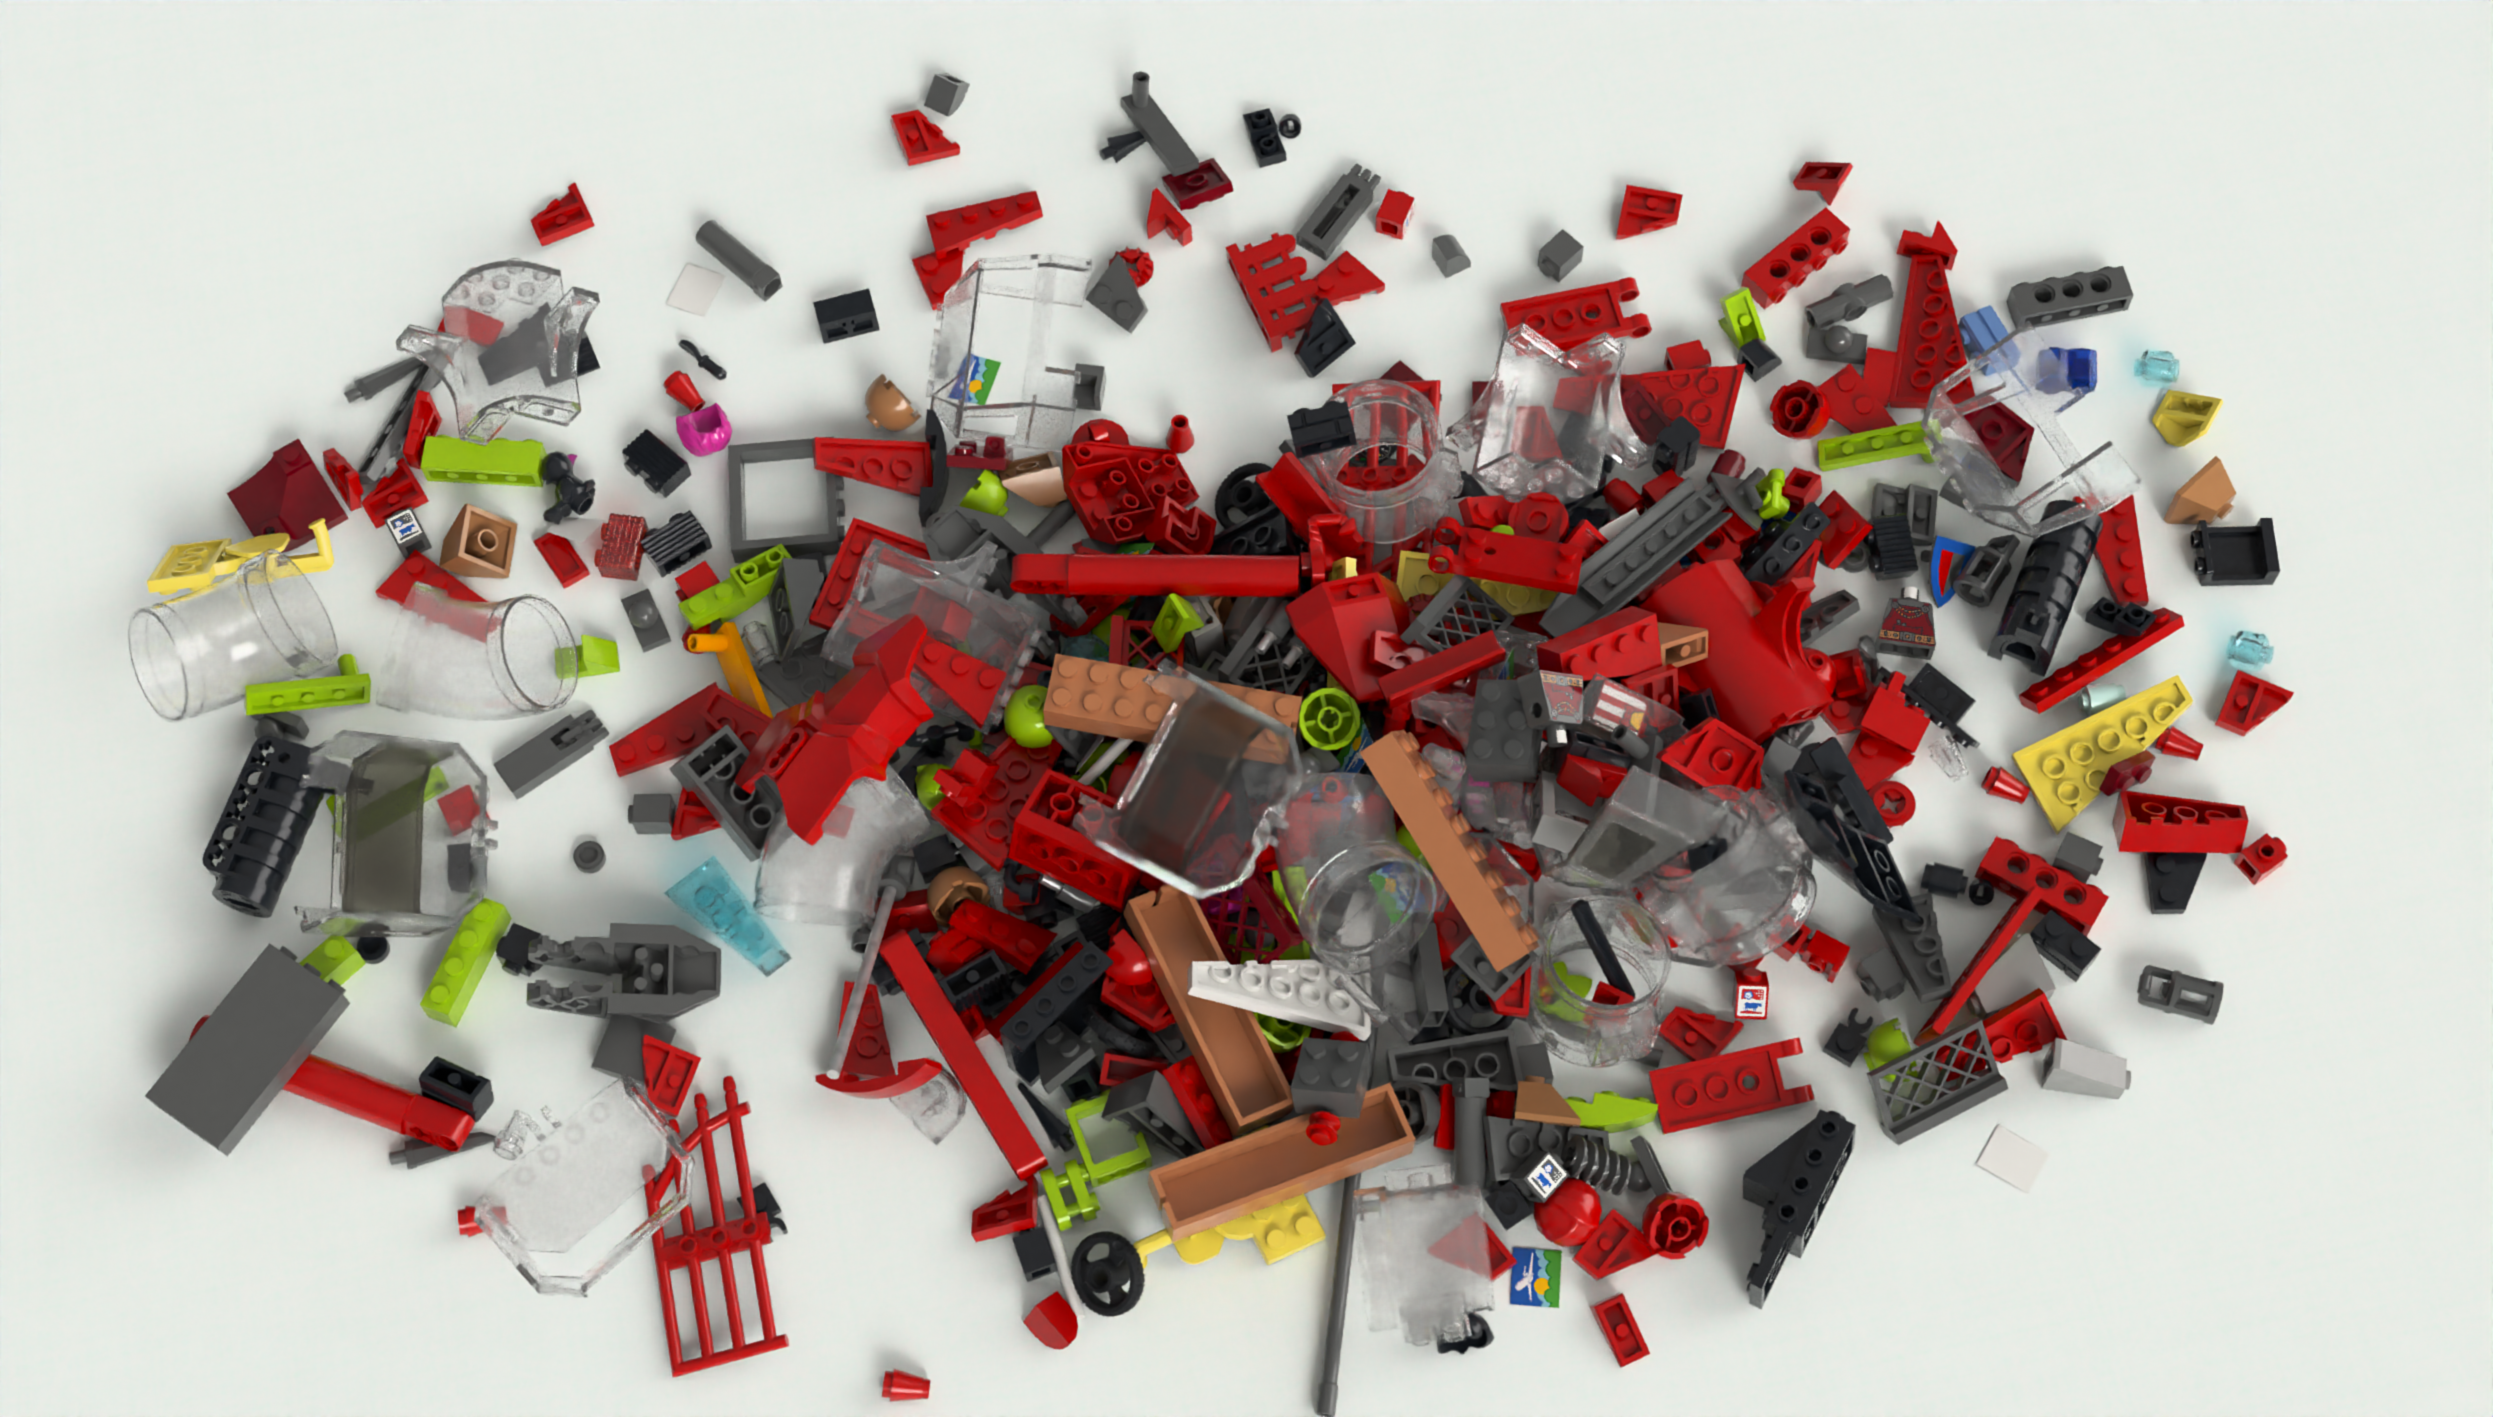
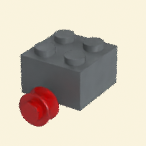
M1347 1031L1334 1033L1330 1039L1304 1037L1291 1085L1295 1112L1311 1114L1309 1116L1310 1125L1306 1128V1135L1313 1143L1321 1146L1337 1141V1131L1341 1127L1338 1117H1360L1372 1069L1368 1043L1360 1042L1354 1034Z

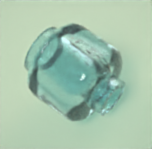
M2148 349L2142 354L2141 359L2136 358L2134 376H2139L2140 384L2143 387L2166 389L2172 382H2177L2179 359H2175L2171 351Z
M2240 630L2236 635L2230 636L2226 649V658L2230 659V663L2234 668L2258 672L2265 663H2271L2274 646H2269V639L2266 634Z

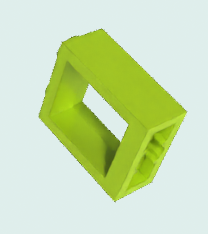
M1110 1089L1102 1092L1100 1097L1090 1101L1087 1099L1078 1100L1065 1110L1068 1124L1081 1159L1085 1164L1092 1188L1153 1166L1151 1154L1143 1133L1140 1131L1137 1136L1133 1134L1138 1149L1094 1165L1078 1120L1104 1111Z

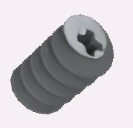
M1580 1136L1572 1137L1563 1148L1560 1156L1564 1163L1562 1167L1565 1170L1568 1168L1570 1177L1575 1178L1578 1176L1580 1180L1585 1182L1589 1180L1590 1185L1594 1187L1600 1185L1601 1190L1606 1192L1611 1189L1612 1194L1616 1196L1623 1193L1631 1175V1161L1628 1156L1618 1155L1616 1151L1607 1150L1606 1147L1596 1145V1143L1589 1140L1586 1141Z

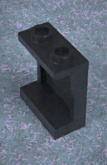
M2260 518L2256 526L2207 527L2206 520H2199L2195 530L2191 531L2190 543L2191 547L2196 549L2197 556L2194 561V571L2196 575L2200 576L2201 586L2273 585L2280 573L2272 518Z

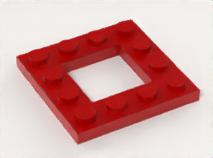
M853 517L809 617V624L861 642L895 621L850 604L870 558L925 577L909 614H917L926 625L934 601L950 598L951 596L946 594L942 582L936 576L925 543Z

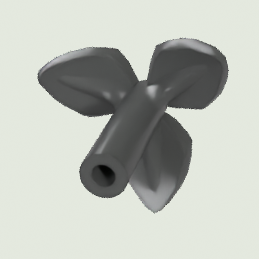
M1864 635L1859 638L1860 642L1857 646L1861 650L1860 654L1863 663L1869 664L1871 668V682L1874 684L1879 672V661L1871 637Z

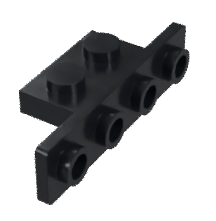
M1809 502L1791 522L1780 519L1771 522L1764 529V535L1744 551V556L1740 561V565L1746 570L1743 575L1749 582L1759 581L1772 586L1826 529L1831 520L1815 503Z
M1928 662L1909 685L1903 683L1901 690L1908 694L1905 700L1909 704L1918 708L1923 706L1931 713L1928 718L1941 729L1948 726L1953 730L1955 734L1952 738L1966 749L1969 745L1978 748L1981 743L1957 725L1975 704V699ZM1881 666L1878 671L1884 675L1881 681L1886 684L1892 672Z
M1830 737L1812 749L1809 755L1829 788L1828 793L1830 797L1839 805L1843 812L1844 821L1856 829L1886 840L1887 844L1894 840L1893 835L1835 737Z

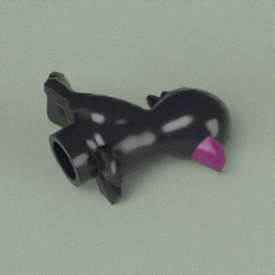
M555 451L549 453L543 459L542 480H546V485L550 483L556 485L554 492L555 504L543 513L545 521L560 524L562 518L568 517L572 511L578 515H583L593 504L596 491L594 486L596 483L593 479L583 482L573 474V465L577 458L575 454L566 455Z

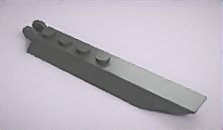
M1688 477L1581 564L1576 595L1558 592L1538 625L1551 637L1556 638L1620 610L1733 516L1732 513L1722 512L1729 505L1722 496L1715 502L1709 499L1718 489L1715 483L1711 482L1701 491H1696L1691 478Z

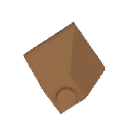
M1052 451L1014 460L1005 471L997 470L1002 485L1038 507L1051 508L1058 506L1061 503L1060 501L1067 500L1060 467Z
M2217 456L2176 492L2163 519L2167 524L2197 525L2199 520H2206L2207 525H2210L2218 517L2222 520L2231 512L2234 507L2231 502L2236 495V491L2221 460Z
M466 503L443 540L439 567L464 577L508 578L517 524Z
M1525 1076V1081H1518L1515 1120L1580 1127V1117L1551 1084L1544 1083V1077Z

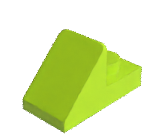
M1741 287L1719 299L1725 316L1718 320L1719 325L1738 350L1753 339L1761 338L1763 341L1766 340L1749 288Z
M1172 593L1168 595L1151 630L1165 653H1169L1178 648L1185 633L1202 628L1204 623L1189 601Z
M581 635L582 645L556 649L557 670L560 681L620 672L617 642L589 635Z

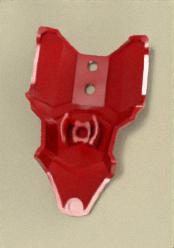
M905 614L858 643L852 655L855 667L826 694L816 690L808 702L799 703L777 713L752 749L734 780L738 786L751 794L756 789L755 782L760 777L767 775L772 779L779 789L787 818V826L810 846L815 845L824 833L821 827L823 822L853 781L864 776L878 781H885L886 768L891 756L898 747L904 745L921 723L928 721L934 716L933 711L910 683L912 667L928 632L923 619L917 614Z

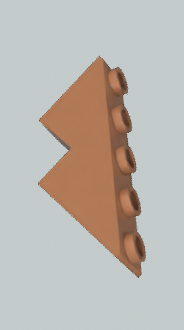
M1657 622L1662 666L1672 664L1680 667L1708 658V630L1706 628Z

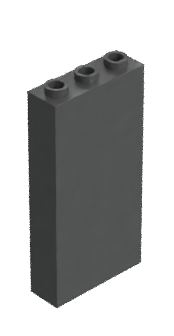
M270 943L145 1095L155 1106L227 1157L350 1005V1002L343 995L346 990L332 979L326 983L319 978L322 974L320 971L307 962L304 966L297 963L295 960L298 957L284 946L278 950Z

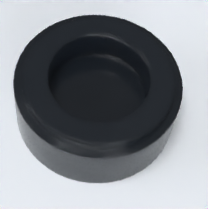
M370 931L359 938L356 949L366 963L377 964L384 961L389 955L390 944L382 933Z

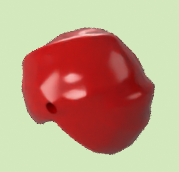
M1566 1178L1544 1203L1534 1202L1533 1216L1537 1230L1548 1241L1562 1247L1582 1245L1588 1241L1599 1227L1602 1214L1600 1197L1595 1189L1583 1180Z

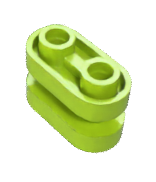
M1076 1159L1063 1163L1066 1170L1063 1174L1054 1176L1052 1168L1039 1172L1060 1232L1073 1227L1070 1220L1071 1217L1082 1214L1086 1223L1096 1219L1095 1212L1101 1210L1095 1192L1088 1193L1085 1182L1090 1181L1085 1164L1084 1162L1078 1164ZM1071 1184L1077 1202L1065 1206L1059 1188Z

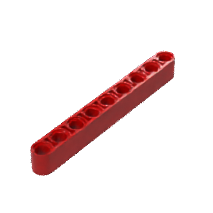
M903 928L882 940L878 950L1017 1178L1022 1182L1047 1167L1049 1164L1043 1152L905 929Z

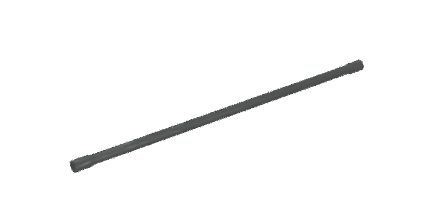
M1382 855L1379 871L1396 862V856ZM1379 895L1377 898L1369 966L1371 1034L1367 1039L1370 1045L1372 1069L1366 1091L1371 1090L1391 922ZM1362 1172L1349 1176L1344 1180L1323 1368L1315 1413L1322 1417H1335L1337 1381Z

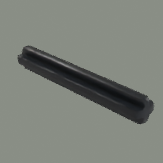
M1583 899L1577 900L1576 903L1571 905V912L1607 981L1611 986L1635 997L1636 993L1589 903Z

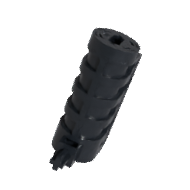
M2055 500L2046 505L1987 656L2000 661L2003 654L2031 664L2030 672L2045 676L2103 529V521L2094 510L2069 500Z
M263 736L257 739L250 750L203 854V865L216 878L212 895L224 905L239 912L260 918L271 917L279 900L281 890L291 873L293 863L302 848L304 838L313 823L316 811L325 793L343 798L347 790L368 796L373 791L374 779L354 774L347 763L329 759L326 755L310 747L273 736ZM271 746L274 752L267 753L266 756H264L262 751L268 750ZM261 772L256 785L248 784V778L252 773ZM247 799L246 807H243L240 812L237 805L244 804ZM236 827L233 839L226 840L223 838V833L227 828ZM222 855L223 858L221 862H218L215 867L214 863L212 862L213 859H219Z

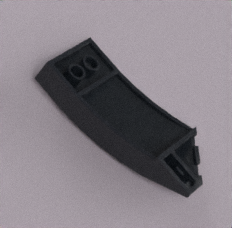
M1790 769L1784 772L1786 807L1798 835L1810 855L1872 905L1911 922L1917 923L1921 919L1886 840L1856 829L1842 821L1836 815L1822 782Z

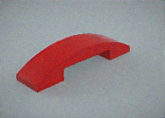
M928 1058L898 1062V1075L859 1081L858 1076L841 1071L837 1079H830L827 1074L815 1075V1082L857 1098H888L907 1093L927 1083L942 1071V1064Z

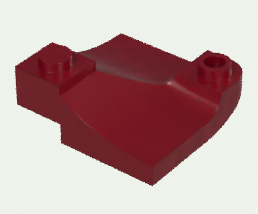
M299 438L273 452L274 456L261 470L246 482L227 493L254 537L267 535L270 532L273 534H289L290 541L285 549L279 553L293 550L314 539L315 534L312 529H309V525L320 518L325 519L324 523L327 530L349 519Z

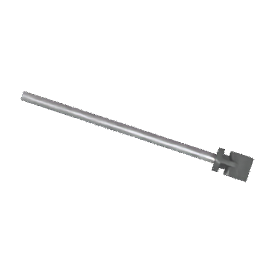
M888 853L882 854L879 866V879L876 883V893L882 899L826 1073L830 1079L839 1078L893 902L902 900L906 895L907 887L912 886L915 873V857Z

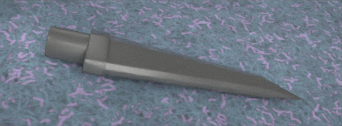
M431 350L354 381L356 387L344 393L347 401L351 403L360 397H363L366 401L369 400L372 396L420 367Z
M484 1132L470 1133L458 1152H451L421 1140L404 1141V1150L389 1153L390 1163L395 1165L407 1162L409 1170L501 1139V1137Z

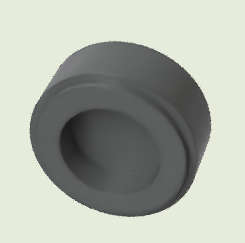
M586 841L577 846L573 859L580 871L591 874L602 869L606 862V854L602 846L597 842Z

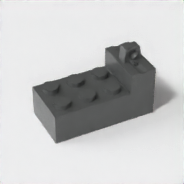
M727 724L711 734L671 766L669 770L687 792L693 791L749 861L753 862L779 843L792 830L787 826V818L779 789L772 779L767 775L760 777L755 782L756 789L751 794L734 782L750 752Z

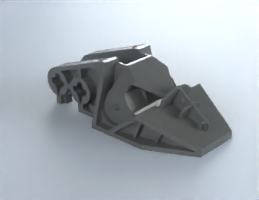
M954 505L922 534L936 576L942 582L946 594L965 602L999 631L1040 659L1045 660L1056 650L1054 641L1048 637V633L1041 627L1034 628L1026 620L1023 611L1019 608H1014L1007 602L1017 593L1010 587L1013 557L1018 554H1044V552L1002 516ZM1025 594L1029 601H1033L1075 630L1088 620L1086 612L1073 596L1066 598L1064 594Z
M610 923L609 938L575 936L574 940L560 944L555 940L549 939V935H542V938L529 942L528 959L531 962L606 974V976H611V973L622 974V993H615L613 981L604 982L603 985H582L581 981H573V984H569V987L565 988L551 987L547 980H536L535 983H527L526 1004L533 1008L610 1019L612 1014H625L662 1025L720 996L721 949L675 925Z

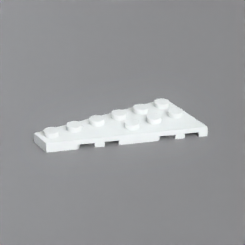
M1334 959L1331 963H1318L1316 960H1272L1270 964H1258L1257 961H1245L1242 965H1231L1227 961H1193L1188 968V995L1333 1033L1347 1031L1364 1041L1371 1034L1368 959H1359L1356 963H1345L1344 959Z

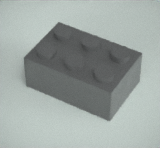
M1478 679L1466 758V766L1473 781L1536 783L1543 730L1530 729L1527 725L1517 680Z

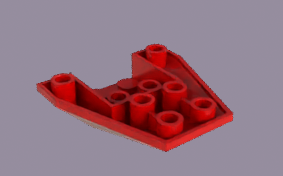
M1094 441L1065 445L1062 448L1064 491L1089 537L1112 545L1139 540L1145 536V527L1154 522L1158 499L1167 495L1182 507L1187 508L1200 497L1177 455L1170 449Z
M1378 572L1322 582L1285 607L1286 614L1297 637L1349 696L1355 700L1356 704L1384 699L1377 684V678L1391 672L1369 663L1370 638L1374 630L1402 635L1410 626L1409 609L1396 583Z

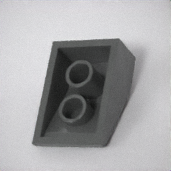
M782 558L768 594L780 666L782 667L787 666L810 611L816 604L818 591L822 590L824 586V574L819 571L817 560Z

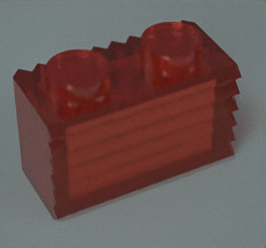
M611 513L608 523H603L601 528L602 549L596 550L594 558L595 566L598 567L602 577L638 580L641 560L644 554L639 541L649 531L644 517Z

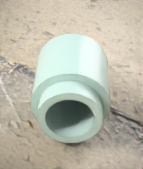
M2115 683L2084 686L2082 693L2078 694L2079 708L2081 711H2085L2088 717L2126 700L2124 687L2122 685L2116 686Z

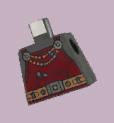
M1903 587L1900 599L1889 598L1875 642L1876 653L1931 660L1936 647L1932 604L1928 602L1918 601L1919 590L1917 588Z
M1538 670L1518 677L1517 683L1527 725L1530 729L1545 730L1547 732L1548 747L1566 746V730L1580 726L1583 722V676Z

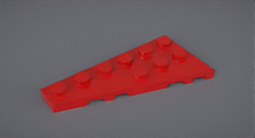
M1912 254L1889 397L1890 408L1978 410L1941 254Z
M1746 364L1559 380L1552 409L1572 414L1574 411L1595 420L1594 416L1639 381L1670 422H1673L1679 416L1685 417L1700 431L1699 445L1724 450Z
M1010 736L988 756L1000 768L982 794L966 807H961L946 796L931 810V817L997 872H1000L1009 855L1015 819L1046 769L1053 770L1064 748L1055 738L1051 740V744L1045 747H1023L1017 744L1016 739Z

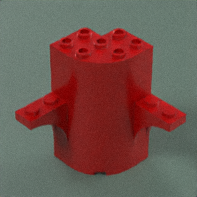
M1732 558L1723 560L1713 559L1702 565L1700 562L1691 564L1683 574L1665 585L1659 584L1651 589L1648 593L1649 598L1644 603L1636 606L1637 608L1656 613L1657 622L1706 628L1708 630V658L1677 667L1679 695L1711 687L1721 721L1759 746L1780 727L1816 719L1834 701L1809 666L1801 644L1800 620L1802 610L1808 596L1816 587L1810 577L1798 579L1792 577L1786 580L1780 586L1781 591L1763 603ZM1679 705V713L1683 718H1685L1682 711L1681 705Z

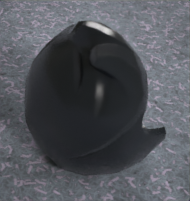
M1455 1308L1446 1312L1440 1320L1437 1331V1351L1440 1354L1449 1351L1465 1354L1470 1346L1477 1349L1487 1347L1493 1342L1495 1337L1487 1321L1479 1314L1468 1309Z

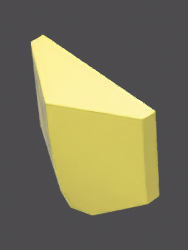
M2168 390L2152 422L2168 444L2176 447L2186 446L2207 433L2223 401L2220 398Z

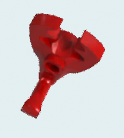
M1342 513L1315 514L1307 519L1309 552H1301L1300 561L1301 577H1310L1311 589L1325 582L1326 573L1332 572V555L1325 554V547L1317 527L1339 525V536H1353L1357 530L1355 518L1351 517L1348 519Z

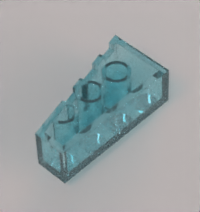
M714 855L664 892L678 908L766 977L792 959L761 915Z

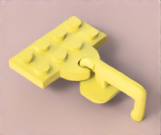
M320 518L309 525V529H312L315 534L319 553L276 558L275 554L283 551L290 541L289 534L286 533L256 536L232 545L231 538L172 545L147 580L149 593L159 592L160 595H169L176 593L178 589L190 588V591L204 590L208 588V585H211L216 576L232 572L245 578L259 580L329 570L334 564V557L329 533L324 523L325 519ZM251 557H255L256 562L250 563L252 561Z
M1265 1125L1238 1138L1263 1130L1265 1128H1268V1126ZM1301 1194L1173 1242V1245L1184 1262L1196 1265L1217 1256L1220 1253L1225 1237L1234 1240L1253 1238L1268 1266L1324 1240L1326 1234L1305 1195ZM1165 1227L1163 1230L1136 1241L1133 1246L1136 1248V1252L1139 1253L1141 1263H1143V1268H1145L1148 1263L1147 1254L1172 1244Z

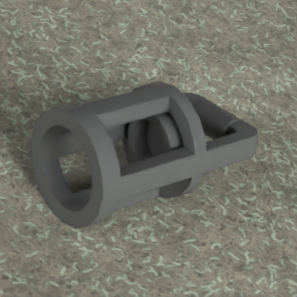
M2012 534L1992 538L1986 546L1976 547L1960 575L1953 582V589L1957 595L1971 605L1978 607L1989 606L2005 577L2011 572L2012 566L2009 559L2020 544V540ZM1982 571H1985L1987 575L1984 580L1978 579ZM1972 587H1975L1983 595L1982 597H1977L1969 593Z
M2147 965L2139 977L2137 989L2138 1002L2144 1006L2163 1010L2165 1013H2175L2213 1025L2221 1005L2224 984L2215 980L2209 981L2182 974V972L2177 970L2170 971ZM2152 976L2167 980V982H2162L2159 997H2163V1000L2148 996L2151 990ZM2182 990L2207 996L2206 1004L2203 1005L2180 999Z

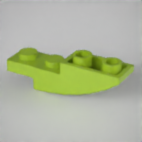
M779 544L730 569V578L679 603V611L693 631L717 619L721 624H724L767 596L782 558L792 557L784 546Z
M1613 1091L1595 1092L1592 1104L1586 1103V1100L1580 1097L1571 1096L1564 1099L1580 1117L1579 1128L1608 1131V1134L1630 1130L1655 1120L1658 1104L1651 1103V1100L1647 1098H1623Z

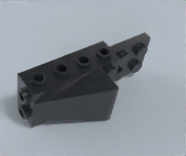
M1820 1109L1815 1119L1748 1168L1743 1175V1199L1765 1208L1762 1218L1765 1219L1762 1225V1229L1765 1230V1239L1760 1250L1763 1254L1759 1264L1755 1262L1752 1264L1746 1281H1749L1746 1291L1749 1292V1304L1759 1309H1762L1788 1253L1798 1258L1802 1257L1854 1149L1856 1125L1846 1121V1118L1838 1112H1826Z

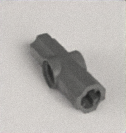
M1880 274L1856 285L1853 283L1843 284L1835 289L1831 296L1805 307L1807 321L1811 328L1821 329L1842 319L1853 321L1862 316L1868 308L1893 298L1894 292L1891 282L1887 276Z

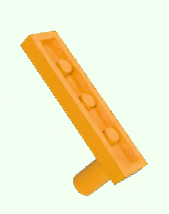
M725 622L715 634H691L689 636L687 644L691 652L716 653L733 697L770 718H774L735 622Z

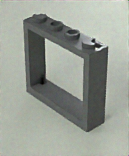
M814 438L728 445L731 552L735 563H743L779 544L784 546L791 557L822 551L823 556L838 554L841 542H843L846 536L845 525H840V517H845L844 499H839V491H844V479L842 476L827 472L829 534L747 540L744 464L813 458L812 441Z

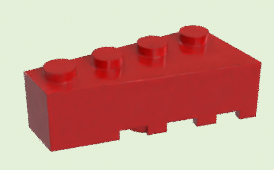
M1634 606L1536 645L1539 670L1583 676V681L1636 675L1662 667L1656 613Z
M2119 790L2112 823L2119 852L2228 854L2240 853L2242 850L2249 820L2245 806L2132 791L2121 792Z

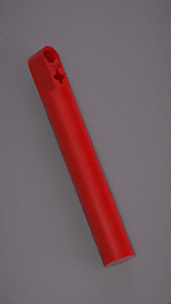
M1018 554L1012 560L1010 587L1013 591L1021 594L1168 596L1175 593L1178 596L1300 597L1301 561L1300 556Z
M209 1015L203 1016L196 1023L189 1041L210 1017ZM311 1053L282 1088V1090L451 1152H458L475 1125L474 1119L464 1111Z

